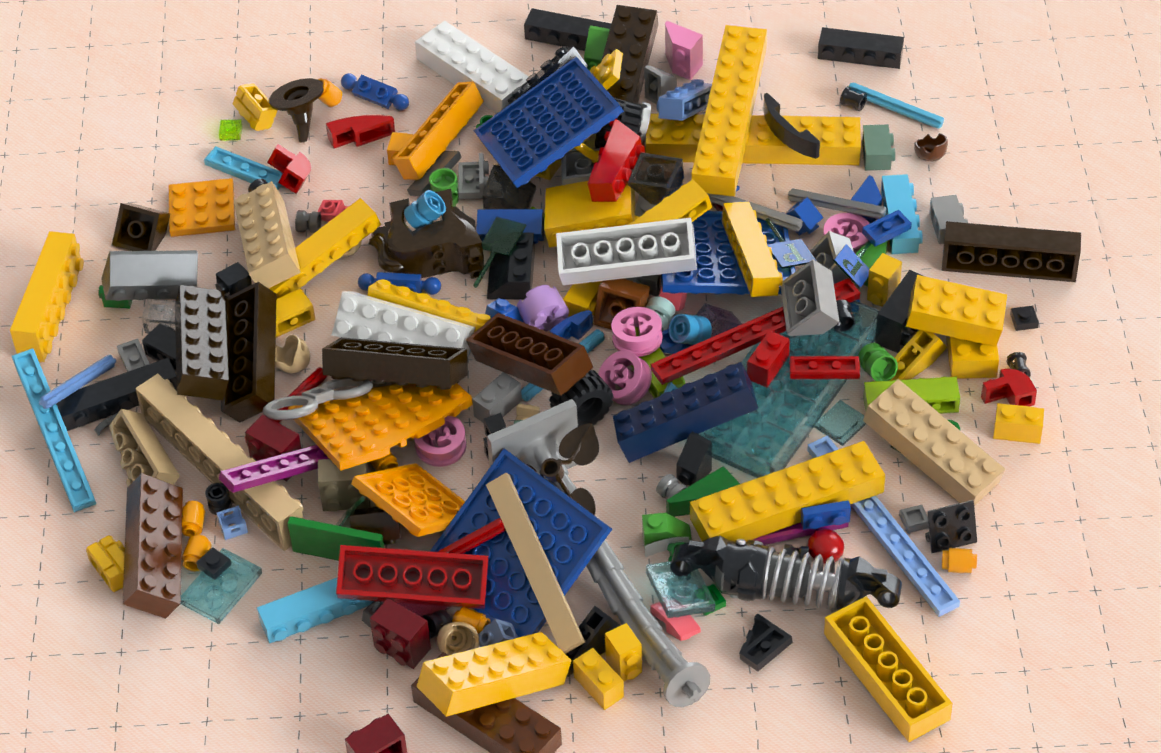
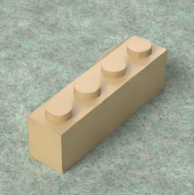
M121 409L109 425L116 450L121 453V467L126 470L128 475L126 480L127 486L129 487L141 473L174 485L180 475L143 413Z

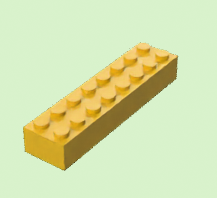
M861 441L691 501L690 520L702 542L716 536H722L732 541L743 539L747 542L748 540H753L800 523L801 508L849 500L850 504L884 493L885 473L865 441Z

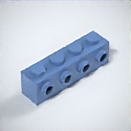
M694 79L690 83H684L682 87H676L673 91H667V94L660 96L657 101L656 107L659 112V118L683 121L705 110L712 84L704 83V80Z

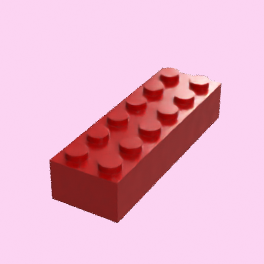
M340 545L336 595L340 599L385 602L389 598L396 603L485 609L488 556Z

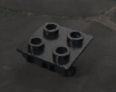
M974 500L927 511L929 532L925 533L927 542H930L931 553L977 542Z

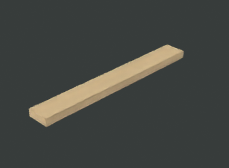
M504 473L487 483V489L559 649L566 654L585 643V640L513 481L508 473Z

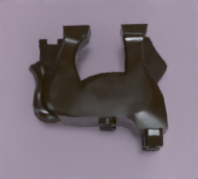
M451 189L435 192L442 198L446 206L445 213L439 217L440 221L423 225L411 231L406 225L407 220L404 215V210L410 205L408 198L390 202L391 221L385 222V226L379 227L371 233L372 238L369 239L368 244L376 248L379 266L387 272L421 274V278L442 275L448 272L469 273L471 279L484 276V254L482 242L475 229V220L460 211L456 206L453 207Z

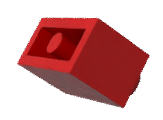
M770 330L747 361V374L752 382L768 388L789 358V338Z

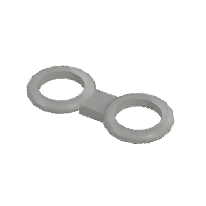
M347 377L344 379H333L319 387L302 392V396H289L271 401L263 408V414L274 420L304 417L313 413L318 408V404L326 401L362 396L373 388V383L368 379L365 381H353L352 378ZM344 386H358L347 390H333ZM303 405L302 407L296 409L278 410L280 408L287 406Z

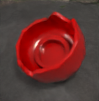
M831 529L815 531L806 546H809V554L814 560L816 556L821 554L823 564H826L827 559L831 556L837 562L844 552L842 538Z

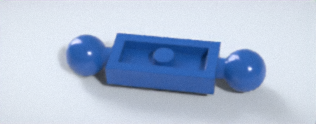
M347 73L341 78L342 87L347 90L353 89L352 93L354 96L389 109L392 103L397 110H405L409 106L408 97L404 94H397V89L362 74L358 80L351 73Z
M377 272L376 278L368 273L362 274L358 278V286L364 291H368V287L378 280H388L393 285L408 287L416 293H422L425 290L426 293L434 295L441 289V282L437 278L429 277L422 281L421 274Z

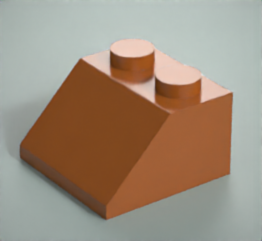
M626 279L602 281L598 288L594 325L612 330V320L620 311L631 307H646L650 286Z

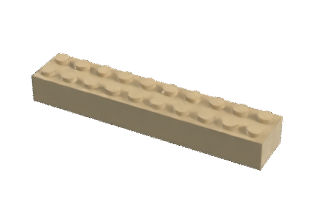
M156 374L135 388L141 413H143L147 422L212 484L222 483L219 480L220 471L256 462L253 458L249 459L238 444L234 445L224 431L220 432L210 418L206 419L196 405L192 406L186 396L177 395V391L168 379L164 380L159 374ZM273 481L234 493L229 490L231 502L236 506L239 505L241 511L283 551L292 546L288 521L290 517L304 519L302 513L303 506L298 499H292L288 495L284 486H278Z

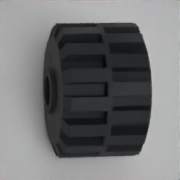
M614 98L624 111L618 116L617 120L638 135L642 114L641 105ZM609 123L597 132L595 148L605 147L607 142L604 139L606 131H611L612 128Z

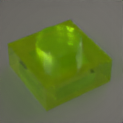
M242 119L221 120L219 129L220 141L241 140Z

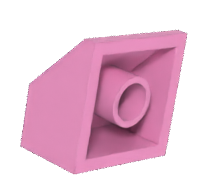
M666 21L665 54L672 73L691 80L703 66V35Z

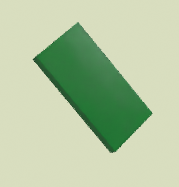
M290 517L288 521L293 552L339 561L340 545L384 548L382 534L297 517Z

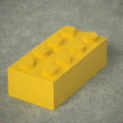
M917 275L911 292L906 327L996 347L1003 331L1007 294Z
M946 336L951 377L957 376V379L997 378L999 365L997 346Z

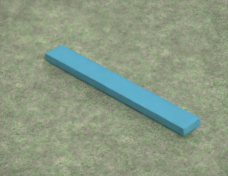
M34 349L12 355V360L73 511L77 512L96 505L95 498L57 405L55 404L48 409H44L39 404L41 396L51 390Z

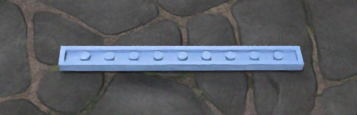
M828 435L808 444L807 451L813 458L838 450ZM876 495L850 504L938 617L960 606V600Z

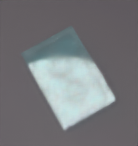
M224 548L220 552L230 558L231 566L216 580L201 572L181 595L180 600L181 605L217 624L221 623L262 574L261 567Z
M671 561L646 565V574L667 618L715 611L716 603L698 569L687 576H677L670 569Z

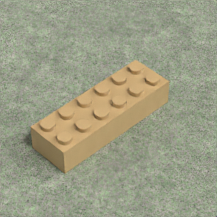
M273 182L262 184L257 189L247 194H242L235 199L234 205L247 269L255 283L260 282L267 288H271L301 273L284 199Z
M899 379L867 407L863 421L959 503L974 500L975 506L999 484L1005 468Z

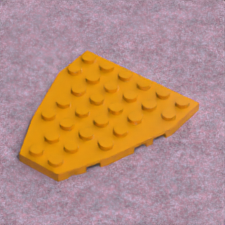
M410 383L402 386L393 384L372 388L368 393L359 397L326 401L318 404V408L313 413L293 420L341 471L389 455V448L395 445L402 448L407 445L406 440L408 438L419 439L445 424V417H456L462 410L472 406L473 402L472 396L458 383L446 390H441L437 386L431 385L420 388L416 387V384ZM293 405L288 407V410L300 408L303 405Z

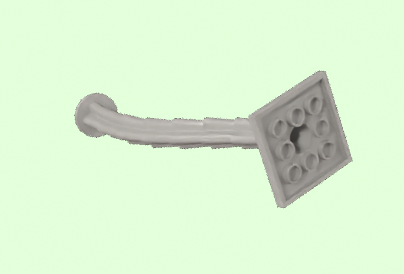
M573 399L488 435L489 467H491L504 448L525 464L534 467L537 473L540 472L542 463L548 458L568 460L560 455L559 445L565 435L578 427L577 405ZM574 461L569 465H562L564 476L561 480L570 493L577 489L568 477L569 473L567 470L577 465ZM551 482L553 485H555L557 488L563 491L558 482ZM604 540L587 564L594 583H598L613 615L618 616L622 625L627 623L642 644L643 656L651 669L656 670L665 683L663 694L666 700L675 707L692 705L699 701L710 685L708 670L698 662L688 663L682 657V652L662 632V626L642 603L643 598L623 571L625 568L607 541Z

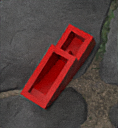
M363 115L326 123L328 139L335 149L354 142L356 147L391 136L392 132H395V125L392 116Z

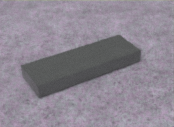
M442 152L436 159V162L426 171L425 175L421 179L415 180L407 189L409 195L421 196L425 191L431 190L429 177L432 172L442 168L451 170L462 158L460 152Z

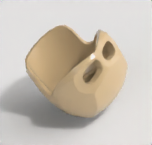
M293 334L286 338L283 347L276 345V368L286 373H298L308 367L310 351L304 340Z
M451 622L439 630L437 646L441 653L444 652L448 655L476 649L479 647V635L470 624Z

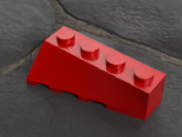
M617 119L609 123L612 128L611 131H606L604 137L605 141H607L605 147H600L598 162H595L587 183L592 202H616L621 193H623L628 181H630L635 169H637L641 159L645 156V147L641 143L640 136Z

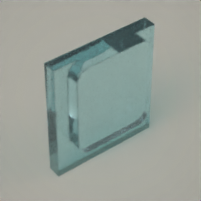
M839 400L814 424V428L844 446L866 423L863 421V414Z

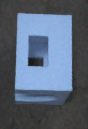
M239 505L216 513L225 540L248 533ZM233 511L232 514L224 516L225 513Z

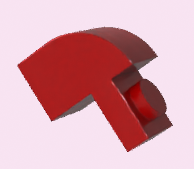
M279 144L275 147L267 161L268 164L283 173L278 183L295 194L302 188L311 171V164L304 154L299 152L295 155Z
M1001 369L999 378L983 382L981 398L984 404L1006 398L1010 405L1030 407L1035 405L1037 389L1025 373L1015 369Z

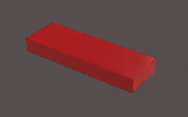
M790 356L789 359L790 379H860L859 356Z

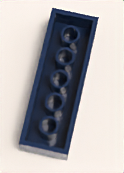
M742 362L729 365L716 373L707 374L692 383H686L671 392H665L650 401H644L631 409L623 410L613 416L618 444L630 463L687 439L692 431L697 434L759 409L752 382Z

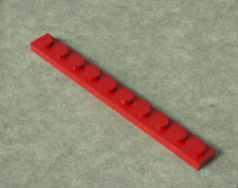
M849 278L834 284L836 300H847L851 303L860 299L861 292ZM780 307L651 364V371L661 385H664L760 343L769 330L777 334L786 331L784 309Z

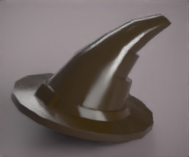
M305 78L291 81L275 90L269 98V104L273 109L287 111L288 115H291L297 128L300 143L307 142L313 102L324 91L323 83L318 79Z

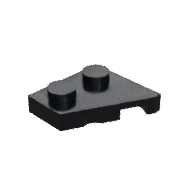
M756 614L753 628L748 631L747 640L742 645L739 654L740 660L756 671H759L791 645L793 641L791 635L760 614Z

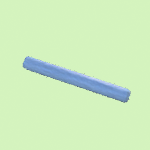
M112 355L103 357L41 396L39 404L44 409L50 408L113 368L116 359Z

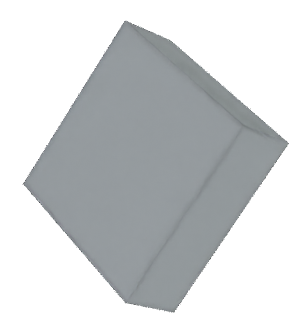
M923 505L899 510V516L907 533L929 528L928 516Z

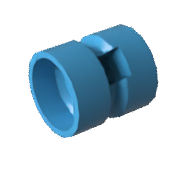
M427 190L418 197L417 201L412 202L406 207L404 215L408 223L417 229L437 220L445 213L446 206L437 193Z
M677 314L671 319L669 324L670 338L680 344L695 345L709 339L712 334L711 323L704 316Z

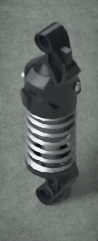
M722 536L712 537L703 542L689 540V543L678 545L674 550L670 565L671 571L677 576H687L700 568L716 584L722 594H729L732 598L744 601L764 600L768 595L770 601L774 597H781L782 603L786 598L793 597L792 602L796 604L798 598L805 596L804 604L807 606L810 602L812 590H816V606L819 608L824 592H829L828 608L829 610L832 608L833 610L837 609V611L869 594L876 598L878 603L885 608L896 607L899 604L902 582L899 578L888 573L887 570L873 567L860 556L852 559L840 558L835 573L834 558L831 556L827 559L823 571V558L819 554L816 556L811 570V555L809 552L802 559L799 557L797 550L792 554H788L785 549L778 553L774 547L769 548V546H765L760 541L748 540L746 542L743 539L732 541Z

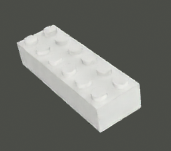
M443 21L415 41L417 60L454 85L458 82H474L484 101L483 105L495 113L510 105L507 100L512 97L511 93L516 88L522 87L527 83L526 79L529 76L446 21Z
M691 218L556 233L558 270L562 285L697 270L694 228Z
M342 291L332 335L340 338L467 349L468 357L470 348L466 339L474 333L475 327L353 291Z

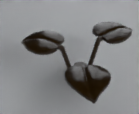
M587 423L573 429L561 440L559 453L568 460L548 458L542 463L539 473L550 482H558L565 494L595 515L596 505L591 493L584 488H577L570 493L561 480L564 476L562 465H569L574 461L577 465L584 466L592 463L599 453V442L592 423ZM526 464V465H528L530 468H532L533 470L536 471V469H535L534 467H532V466L529 465V464Z

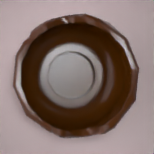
M941 133L936 138H932L927 134L923 139H919L914 143L915 153L923 160L937 161L946 154L948 139Z

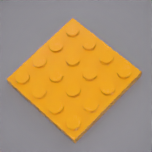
M417 463L354 476L351 485L359 490L360 494L372 500L378 508L387 512L394 521L402 524L408 529L410 534L417 537L444 531L465 503L462 498Z

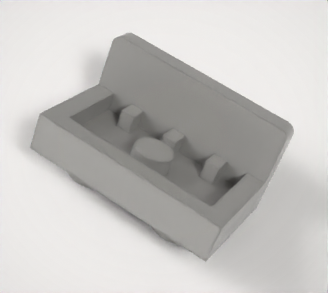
M479 153V162H459V199L485 198V189H489L488 176H485V174H489L488 161H484L483 153Z

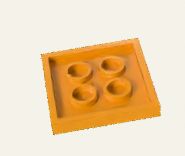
M233 178L170 184V236L176 237L236 230Z

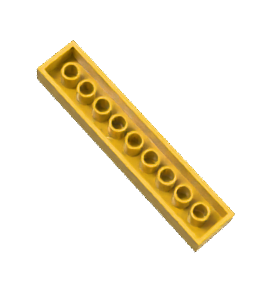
M725 25L691 173L692 179L707 194L735 197L767 48V29Z
M651 113L646 132V162L694 163L705 114H695L680 121L660 119L659 114ZM752 115L742 163L860 165V117L782 116L797 131L802 132L807 129L820 141L819 157L815 159L796 152L780 141L767 125L764 115Z

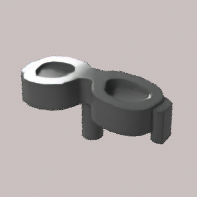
M117 414L103 420L94 429L98 436L101 434V430L111 424Z

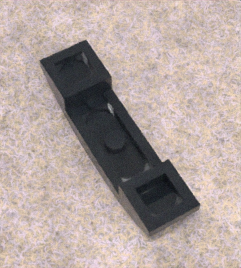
M765 93L763 103L764 117L774 135L796 152L811 158H818L820 141L807 129L802 132L797 131L780 115V104L770 94Z

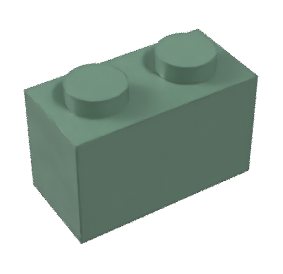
M889 124L863 125L862 146L865 171L891 170V161H895V148H891L894 145V135L889 132Z

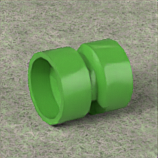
M446 168L433 171L429 177L431 191L438 192L451 189L453 207L456 206L459 201L456 173Z
M867 344L859 351L860 367L875 381H889L896 375L898 370L896 359L879 344Z

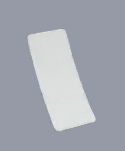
M689 537L669 538L645 546V557L667 551L670 543H689Z

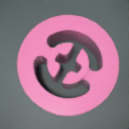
M839 213L830 217L825 222L823 233L825 235L828 231L850 238L853 251L856 254L868 241L862 234V227L870 223L864 217L857 214Z
M631 307L620 311L612 320L613 345L618 351H630L641 357L653 353L660 347L663 340L661 331L662 321L655 311L645 307ZM635 327L639 329V336H636Z
M618 351L610 355L603 362L598 373L612 390L614 397L612 400L620 405H631L643 398L652 380L649 365L630 351ZM633 365L634 372L627 367ZM615 384L621 387L622 389L616 391Z
M452 416L445 417V424L419 439L414 438L418 457L424 463L431 466L442 467L457 462L466 450L465 428L458 418Z

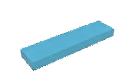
M215 146L204 159L206 166L252 183L257 179H265L268 183L272 181L277 190L282 186L278 183L283 174L282 172Z

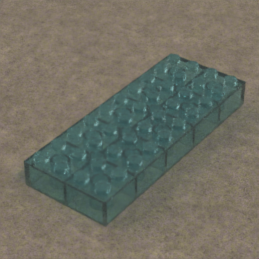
M853 301L850 305L855 325L848 331L839 332L832 327L824 334L789 336L787 331L780 333L779 335L790 339L789 358L768 388L752 382L759 409L699 433V435L712 441V458L756 478L784 469L848 380L790 379V356H858L859 351L865 345L875 342L879 310L858 301ZM760 343L755 344L742 361L746 372L747 361Z

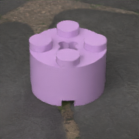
M541 285L531 289L525 294L527 298L523 302L520 299L517 304L524 323L544 331L551 330L558 323L565 320L569 314V309L556 287L550 288L549 285Z

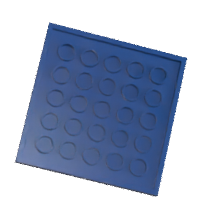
M575 57L473 131L516 188L521 185L527 184L539 172L545 171L554 161L563 158L568 151L581 145L586 138L599 132L604 125L617 119L624 111L584 64Z
M707 211L692 222L697 270L661 274L663 292L672 294H750L722 224L723 211ZM757 218V222L761 223L762 234L766 235L767 245L790 241L787 228ZM772 253V258L776 260L777 270L782 274L783 280L796 272L795 265L782 267ZM792 253L783 256L786 261L794 262V260L789 258V255ZM779 286L778 294H781V286Z
M504 448L430 552H437L500 518L486 484L504 473H508L565 596L610 534L612 528ZM505 530L465 552L464 554L488 556L485 609H473L485 614L486 618H489L491 622L494 619L512 623L518 638L538 633L547 620L507 531Z

